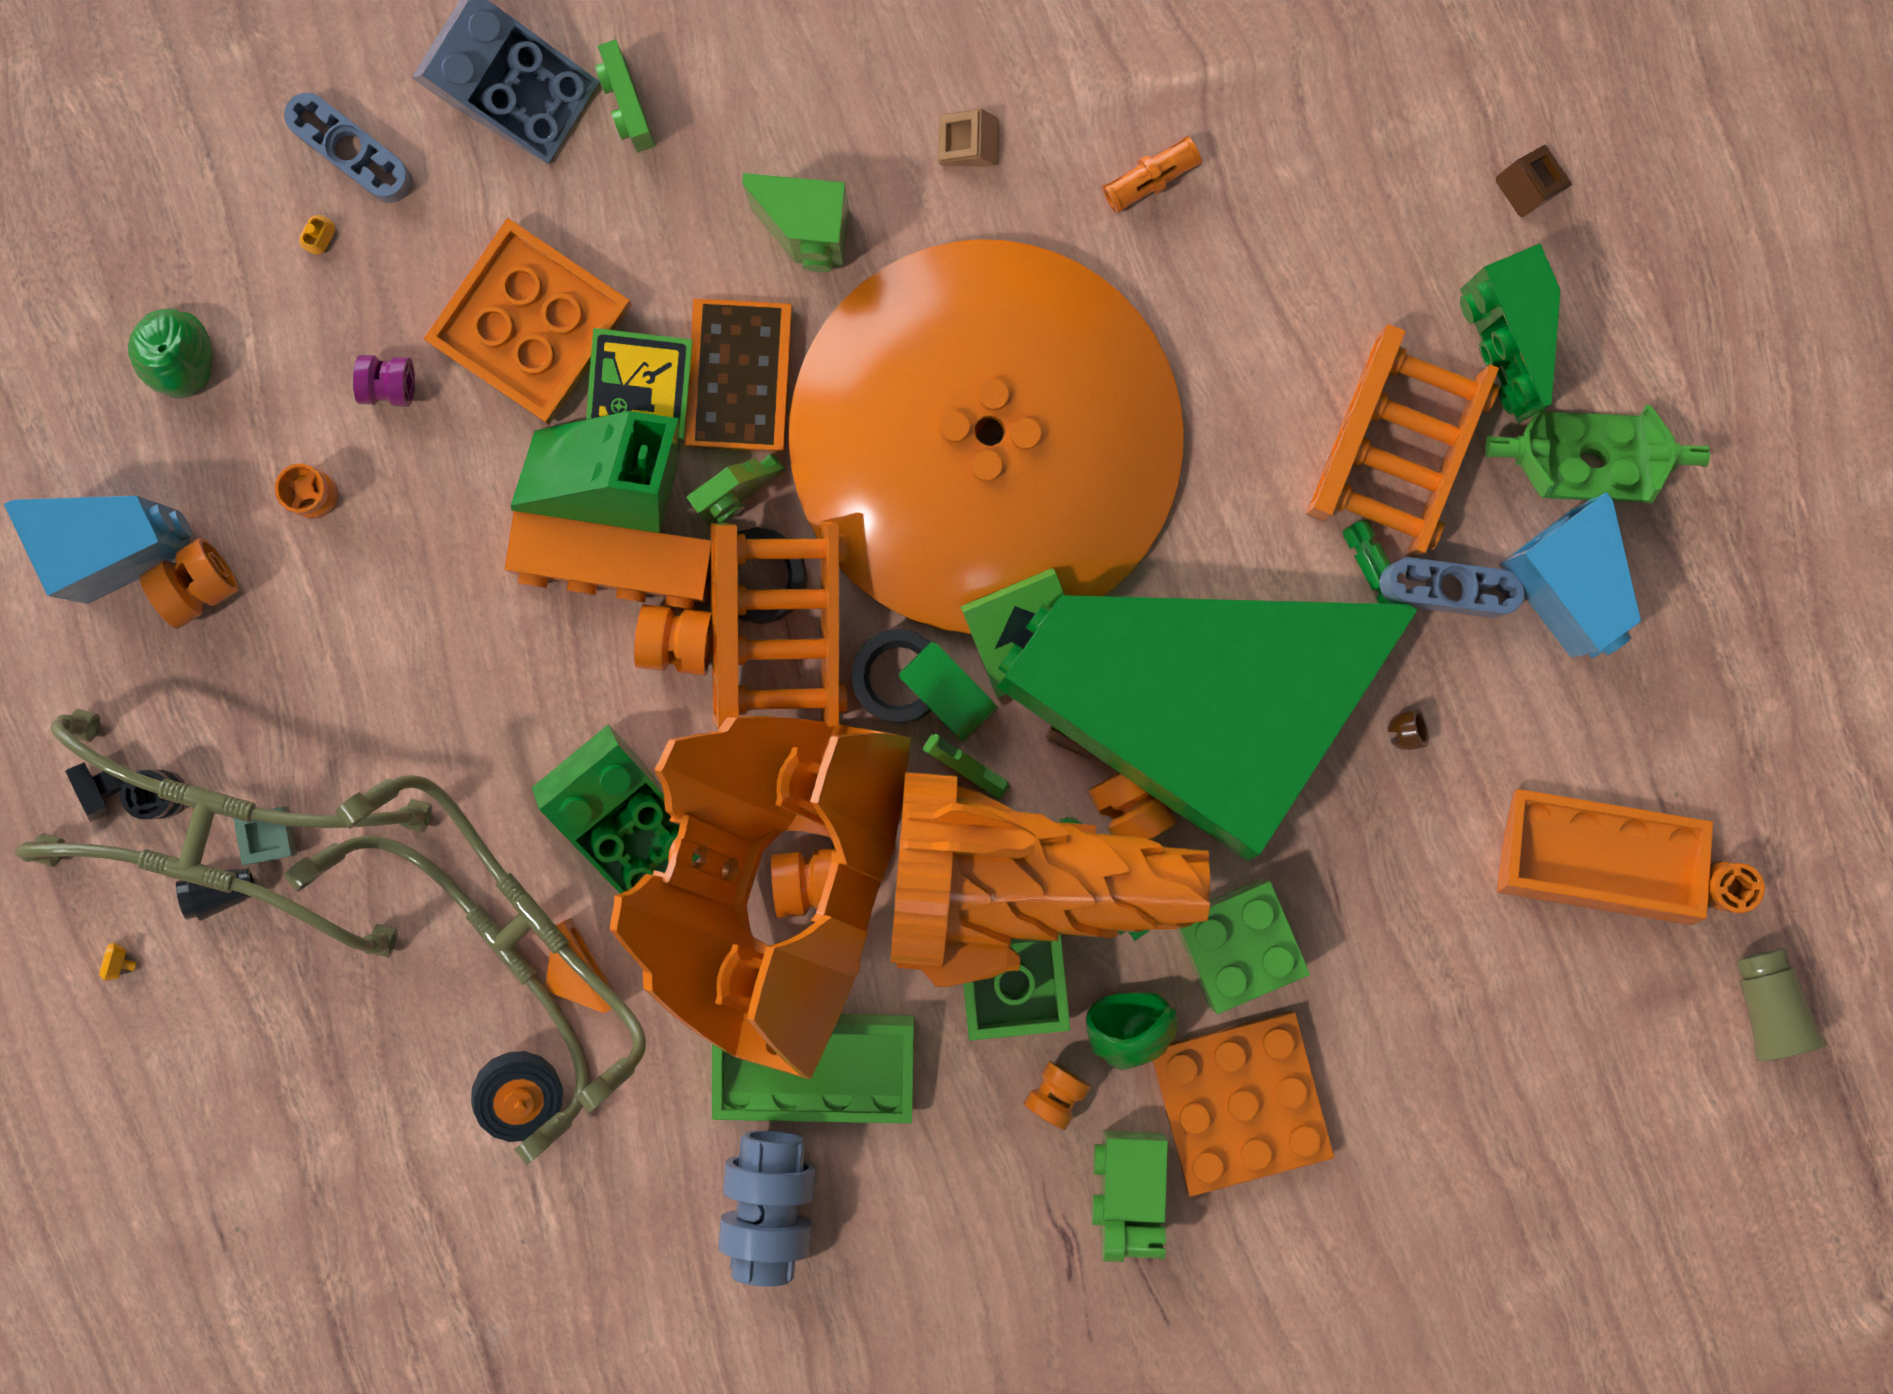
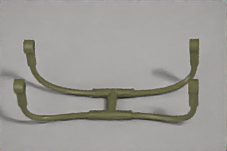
M76 709L72 715H60L52 722L51 731L53 735L66 748L91 765L124 782L157 793L161 799L190 806L194 809L180 858L148 849L140 852L105 845L65 843L63 838L44 833L40 834L36 841L25 842L17 847L15 850L17 857L26 862L34 861L52 867L58 865L62 856L103 858L138 864V868L227 893L234 890L249 895L298 918L349 947L361 950L366 954H376L387 958L391 956L396 945L398 929L376 924L371 934L360 937L280 894L249 881L236 878V874L233 872L201 864L214 814L225 815L246 822H250L253 819L286 826L348 828L338 815H312L268 810L256 807L254 802L169 779L159 781L123 767L79 741L92 742L100 727L99 714ZM411 799L407 807H402L398 811L371 813L355 827L399 824L404 828L424 833L431 819L432 804Z
M416 775L401 776L394 780L386 779L363 794L359 792L340 805L335 813L351 829L365 820L373 811L396 798L399 791L403 789L416 788L426 792L448 813L477 856L497 881L496 887L506 896V899L509 900L518 912L502 930L481 905L476 906L467 894L434 863L412 848L384 837L361 836L346 840L340 844L333 843L314 856L303 858L283 876L296 892H299L310 885L322 873L343 861L346 854L359 849H381L394 853L420 868L438 883L466 912L465 918L469 923L472 924L511 973L517 977V980L522 985L526 983L546 1009L560 1031L574 1064L576 1088L568 1108L564 1112L556 1113V1115L514 1149L525 1164L528 1165L563 1135L564 1132L571 1128L572 1121L579 1114L582 1107L590 1113L634 1074L635 1067L641 1061L646 1048L643 1028L634 1013L621 998L567 945L569 940L559 931L558 927H556L531 895L526 892V889L523 888L520 882L513 877V874L506 873L459 806L441 787L427 778ZM531 929L542 939L553 954L558 953L618 1014L632 1036L633 1047L628 1057L619 1059L589 1085L585 1057L571 1025L550 993L535 976L537 971L527 962V959L524 958L515 946Z

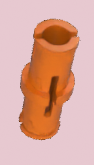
M1184 136L1179 142L1152 158L1149 155H1145L1138 160L1137 167L1112 182L1102 185L1103 194L1112 210L1119 214L1123 209L1151 192L1158 195L1166 190V183L1191 168L1201 165L1202 158L1192 139Z

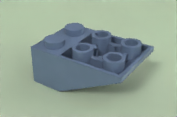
M459 0L411 77L453 108L546 164H549L600 82L489 0Z

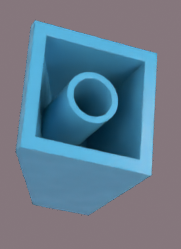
M1607 492L1576 505L1499 563L1504 570L1511 571L1518 577L1524 588V597L1571 658L1587 654L1594 658L1603 652L1606 656L1612 654L1632 639L1628 631L1641 622L1614 502Z
M139 496L16 499L4 504L47 596L85 604L98 600L138 580L142 573L163 560L175 562L176 552L189 545L188 538L192 536L189 523L179 510L174 511L171 507Z

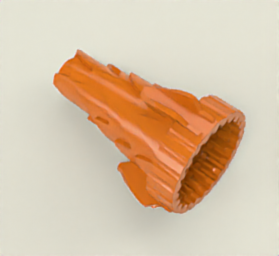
M906 772L890 963L896 964L897 968L921 970L935 987L946 988L993 978L1006 971H1019L1020 955L1011 947V939L1058 941V935L1062 934L1114 938L1119 935V931L1176 930L1189 927L1195 922L1207 921L1210 910L1209 851L1162 847L1160 843L1136 836L1096 833L1097 825L1054 822L1046 818L1045 814L1013 810L980 792L957 786V776Z

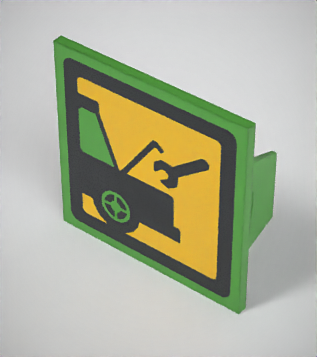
M593 328L586 420L625 411L679 418V438L684 439L693 339Z

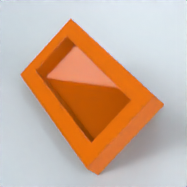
M572 918L558 923L556 927L569 940L567 945L612 989ZM550 951L545 985L548 992L602 1013L612 1010L558 953L553 954Z

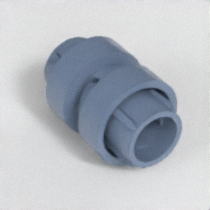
M768 1130L746 1132L741 1137L739 1156L728 1158L725 1161L723 1194L737 1201V1210L721 1215L718 1249L723 1254L731 1257V1277L737 1282L766 1287L788 1284L794 1279L795 1261L804 1259L809 1255L812 1222L808 1218L798 1215L797 1210L798 1205L809 1203L814 1199L816 1166L804 1160L805 1146L803 1145V1138L799 1135Z

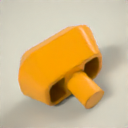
M323 215L311 216L299 237L300 246L312 254L323 253L335 233V224Z
M116 942L106 946L99 971V976L103 981L118 979L121 969L134 972L136 962L125 960L126 949Z

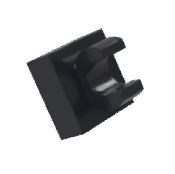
M85 762L65 770L89 822L108 815L109 812L102 798L121 792L124 781L104 771L92 777Z

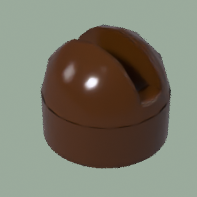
M1418 708L1396 714L1389 721L1388 732H1397V736L1390 740L1392 745L1401 750H1415L1427 747V725L1423 714Z

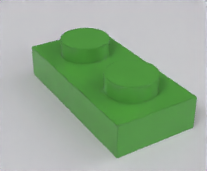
M614 39L597 45L603 63L595 65V69L604 93L614 92L619 109L611 111L621 140L630 137L637 153L655 147L629 69L617 40Z

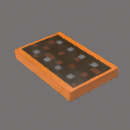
M693 298L691 328L693 345L686 414V448L785 453L792 304Z

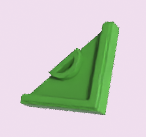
M931 734L922 748L923 751L998 799H1001L1009 786L1007 780L986 768V766L963 751L950 745L937 734Z

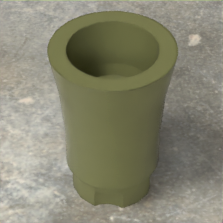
M1785 948L1758 953L1737 960V966L1743 978L1739 980L1752 1028L1756 1061L1787 1058L1828 1045L1813 1017L1802 990L1796 968L1790 967Z

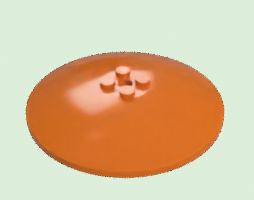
M977 239L955 241L929 247L904 256L880 269L862 282L838 305L813 340L799 372L790 411L789 450L797 494L805 516L817 539L821 538L820 522L838 524L839 533H845L847 559L846 563H839V569L872 599L893 612L917 623L964 634L971 633L960 606L1051 568L1057 574L1064 595L1104 596L1113 590L1137 566L1160 533L1172 507L1183 459L1184 428L1176 381L1161 345L1141 314L1116 288L1082 264L1054 251L1031 244L1007 240ZM986 418L998 421L1003 428V439L993 446L980 443L975 435L976 424Z

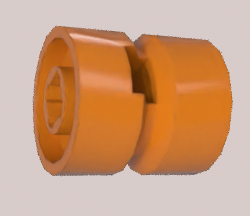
M198 538L177 551L176 562L172 563L168 560H163L142 573L139 577L141 587L154 609L175 629H180L202 615L203 604L216 606L239 591L237 580L230 567L213 545L204 538Z
M643 604L636 626L634 644L635 667L665 671L671 664L675 666L678 673L706 676L712 655V612L685 609L680 616H677L671 607Z
M1120 773L1109 777L1087 791L1099 814L1110 817L1111 822L1107 829L1111 835L1136 836L1150 840L1177 823L1175 816L1168 806Z
M835 848L814 850L810 859H805L800 852L771 855L772 890L777 918L805 916L810 907H815L818 910L831 866V851L836 852Z

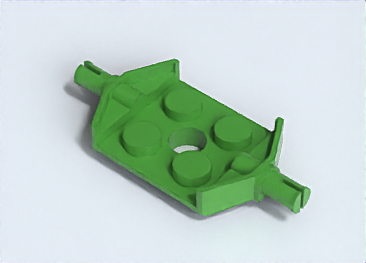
M1645 405L1640 416L1545 412V409L1532 417L1523 436L1518 435L1517 438L1487 436L1485 443L1486 457L1515 458V465L1522 467L1539 496L1551 499L1590 500L1607 492L1613 501L1653 503L1669 473L1674 472L1678 465L1707 467L1710 461V452H1708L1710 448L1708 445H1680L1678 442H1675L1674 436L1651 405ZM1593 454L1601 459L1604 467H1590L1581 459L1580 455Z

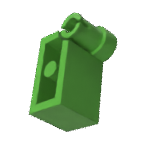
M1103 1130V1144H1094L1093 1174L1102 1175L1101 1195H1092L1091 1223L1092 1225H1100L1102 1261L1124 1262V1257L1165 1259L1166 1249L1163 1248V1244H1166L1165 1227L1161 1226V1224L1165 1223L1168 1140L1163 1133Z

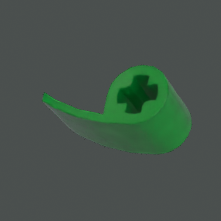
M930 642L899 673V678L962 742L970 737L998 709V706L935 642Z

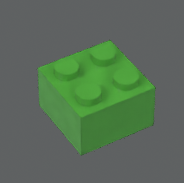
M1261 878L1209 900L1210 910L1207 921L1195 922L1189 927L1176 929L1209 1008L1216 1014H1220L1310 975L1271 881Z
M1058 935V941L1011 939V947L1020 955L1019 971H1006L993 978L963 984L969 1041L1071 1031L1061 935Z

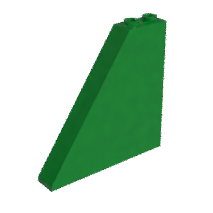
M1061 595L1052 608L1043 603L1031 619L1026 629L1032 632L1033 636L1024 649L1014 644L1001 662L998 669L1005 673V676L997 688L1239 857L1248 861L1261 854L1416 614L1417 609L1410 604Z

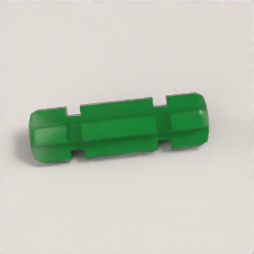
M1365 519L1360 520L1343 530V537L1350 549L1355 548L1357 554L1354 557L1372 591L1377 589L1379 596L1376 597L1380 604H1392L1383 596L1380 588L1381 574L1391 563L1380 542L1375 544L1373 537L1376 535L1370 523Z

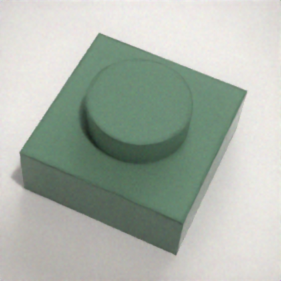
M288 807L268 809L289 813ZM233 818L242 866L297 855L292 826L266 823L253 819L250 822Z

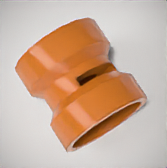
M303 463L292 464L284 468L277 476L274 485L275 496L281 506L290 512L310 519L322 518L329 514L335 507L338 499V490L334 480L326 473Z
M1724 861L1710 864L1708 906L1716 910L1746 913L1754 910L1761 903L1765 894V883L1762 875L1754 867L1744 863Z
M1049 1060L1042 1071L1043 1081L1038 1089H1033L1029 1092L1023 1104L1045 1121L1062 1130H1066L1073 1119L1072 1109L1076 1102L1084 1100L1092 1087L1076 1074Z

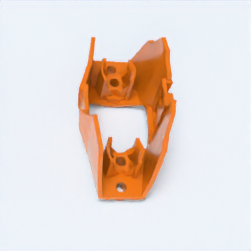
M735 716L727 717L715 732L669 739L654 769L664 792L665 811L671 815L669 821L680 825L677 838L673 841L669 850V864L665 873L654 871L653 875L645 874L634 887L626 892L614 895V907L609 928L626 951L643 969V989L689 1029L733 1057L811 1080L843 1010L855 978L861 970L862 951L866 936L869 933L866 930L880 882L883 881L889 860L895 851L911 737L840 724L839 726H828L822 721L794 717ZM784 831H803L831 837L836 852L831 851L829 873L818 910L811 920L815 923L794 937L773 945H767L753 937L747 903L763 851ZM693 854L701 855L699 863L692 861Z

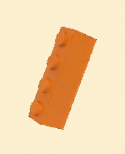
M513 511L504 570L518 575L517 584L547 588L548 580L566 582V591L596 596L597 587L617 590L615 598L619 600L645 603L646 595L665 597L664 606L694 610L695 602L708 604L711 588V540Z

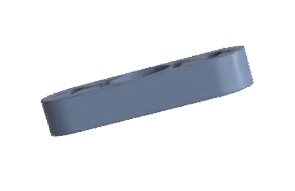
M300 93L290 99L285 108L284 118L288 128L299 139L376 199L385 203H394L400 201L408 194L412 183L411 174L398 157L318 95ZM305 110L310 113L315 112L316 116L330 128L325 136L313 125L305 124L300 117ZM346 136L358 137L361 142L359 154L351 160H341L336 155L337 143ZM371 160L385 172L389 173L393 170L392 174L397 179L393 186L386 183L380 186L381 181L367 168Z
M1407 557L1388 565L1380 577L1381 592L1390 603L1410 604L1414 608L1497 618L1517 610L1524 599V588L1521 581L1514 573L1503 569ZM1406 573V578L1410 581L1422 582L1426 579L1428 580L1426 586H1416L1406 591L1405 585L1398 583L1397 576ZM1445 575L1455 576L1460 581L1462 596L1458 601H1452L1444 595L1441 584ZM1497 585L1498 591L1505 593L1506 599L1499 602L1498 597L1495 595L1482 594L1477 596L1478 589L1486 590Z

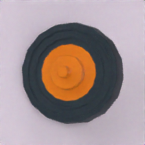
M526 1051L507 1052L491 1059L479 1071L472 1086V1110L480 1127L492 1137L507 1142L524 1141L556 1115V1113L560 1112L563 1100V1087L555 1068L543 1057Z

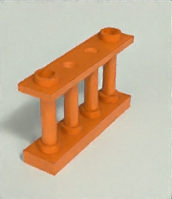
M1387 323L1377 334L1306 515L1325 521L1333 515L1334 511L1341 513L1345 509L1412 536L1406 555L1416 558L1425 554L1427 548L1434 550L1442 536L1445 523L1439 521V518L1482 411L1488 413L1496 400L1500 386L1493 382L1499 368L1488 365L1477 374L1474 381L1406 354L1407 348L1400 346L1406 331ZM1399 372L1467 399L1457 427L1389 400V394L1382 391L1388 375L1396 376ZM1382 418L1449 445L1439 472L1371 446V440L1364 437L1370 420L1377 422ZM1361 464H1365L1430 490L1431 492L1421 517L1418 518L1351 491L1352 485L1345 482L1352 465L1360 467Z
M731 522L711 523L713 723L718 729L727 717L746 715L747 710L821 708V720L828 726H839V713H845L847 709L845 683H839V563H846L847 540L845 533H839L838 524L820 522L821 538L746 539L745 534H737V525ZM746 559H821V589L746 590L745 585H738V565H745ZM821 609V639L746 640L745 635H738V615H745L746 610ZM821 659V688L746 690V685H738V665H746L747 660Z

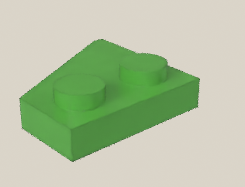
M774 453L769 454L760 463L755 458L740 465L738 463L728 466L686 498L709 525L716 520L719 523L728 522L745 508L741 503L743 500L785 471V468Z

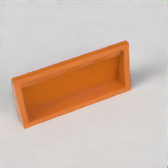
M1516 789L1513 792L1504 833L1496 893L1694 925L1707 919L1713 821Z

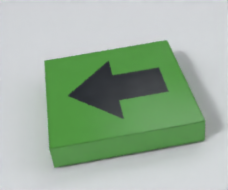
M1053 568L960 606L997 698L1006 695V693L997 688L1005 676V673L998 669L999 665L1014 644L1024 649L1033 636V633L1026 629L1041 605L1044 603L1049 608H1052L1059 597L1064 595Z

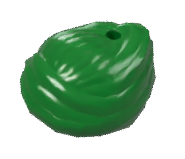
M159 309L148 313L133 329L128 342V355L136 375L147 386L158 393L178 399L191 397L204 388L211 377L212 347L205 327L195 316L188 312H179L176 309Z
M1147 991L1103 996L1091 1005L1085 1018V1028L1093 1053L1118 1070L1138 1067L1159 1058L1166 1052L1171 1041L1175 1038L1178 1026L1176 1009L1172 1008L1157 993Z

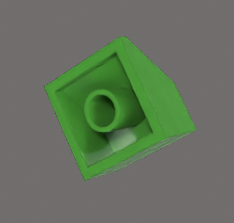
M743 173L742 184L751 210L794 262L803 263L802 268L814 272L832 271V266L844 267L849 218V204L845 182Z

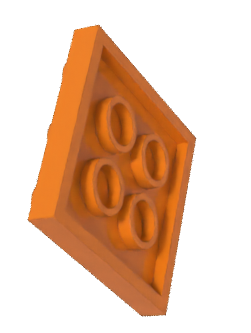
M507 217L423 340L549 425L590 366L593 328L615 330L632 306V303L622 294Z
M1291 1010L1172 1042L1163 1055L1152 1061L1189 1197L1334 1158L1294 1011Z

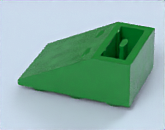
M1539 243L1484 266L1460 289L1463 295L1460 297L1463 315L1468 323H1475L1482 340L1479 343V350L1485 365H1493L1499 368L1497 377L1502 386L1499 388V398L1505 411L1509 415L1514 414L1517 424L1524 422L1552 404L1561 290L1542 245Z
M625 411L535 430L510 505L511 511L660 533L680 460L679 418Z
M609 724L531 787L539 810L619 893L626 892L634 887L645 874L653 875L654 871L666 872L669 864V850L673 841L677 838L680 825L669 821L671 815L665 811L664 792L661 783ZM693 854L692 861H695L701 855Z

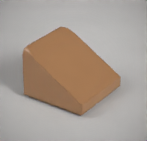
M983 109L939 115L938 164L943 166L985 167L998 165L999 119Z

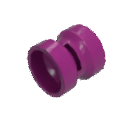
M375 355L357 356L353 370V391L356 402L360 405H375L378 401H389L393 406L409 407L412 404L415 392V370L412 359L410 357L394 356L390 361H380Z

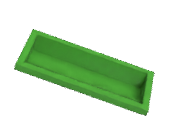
M840 1014L811 1080L733 1057L712 1044V1120L912 1124L914 1015Z

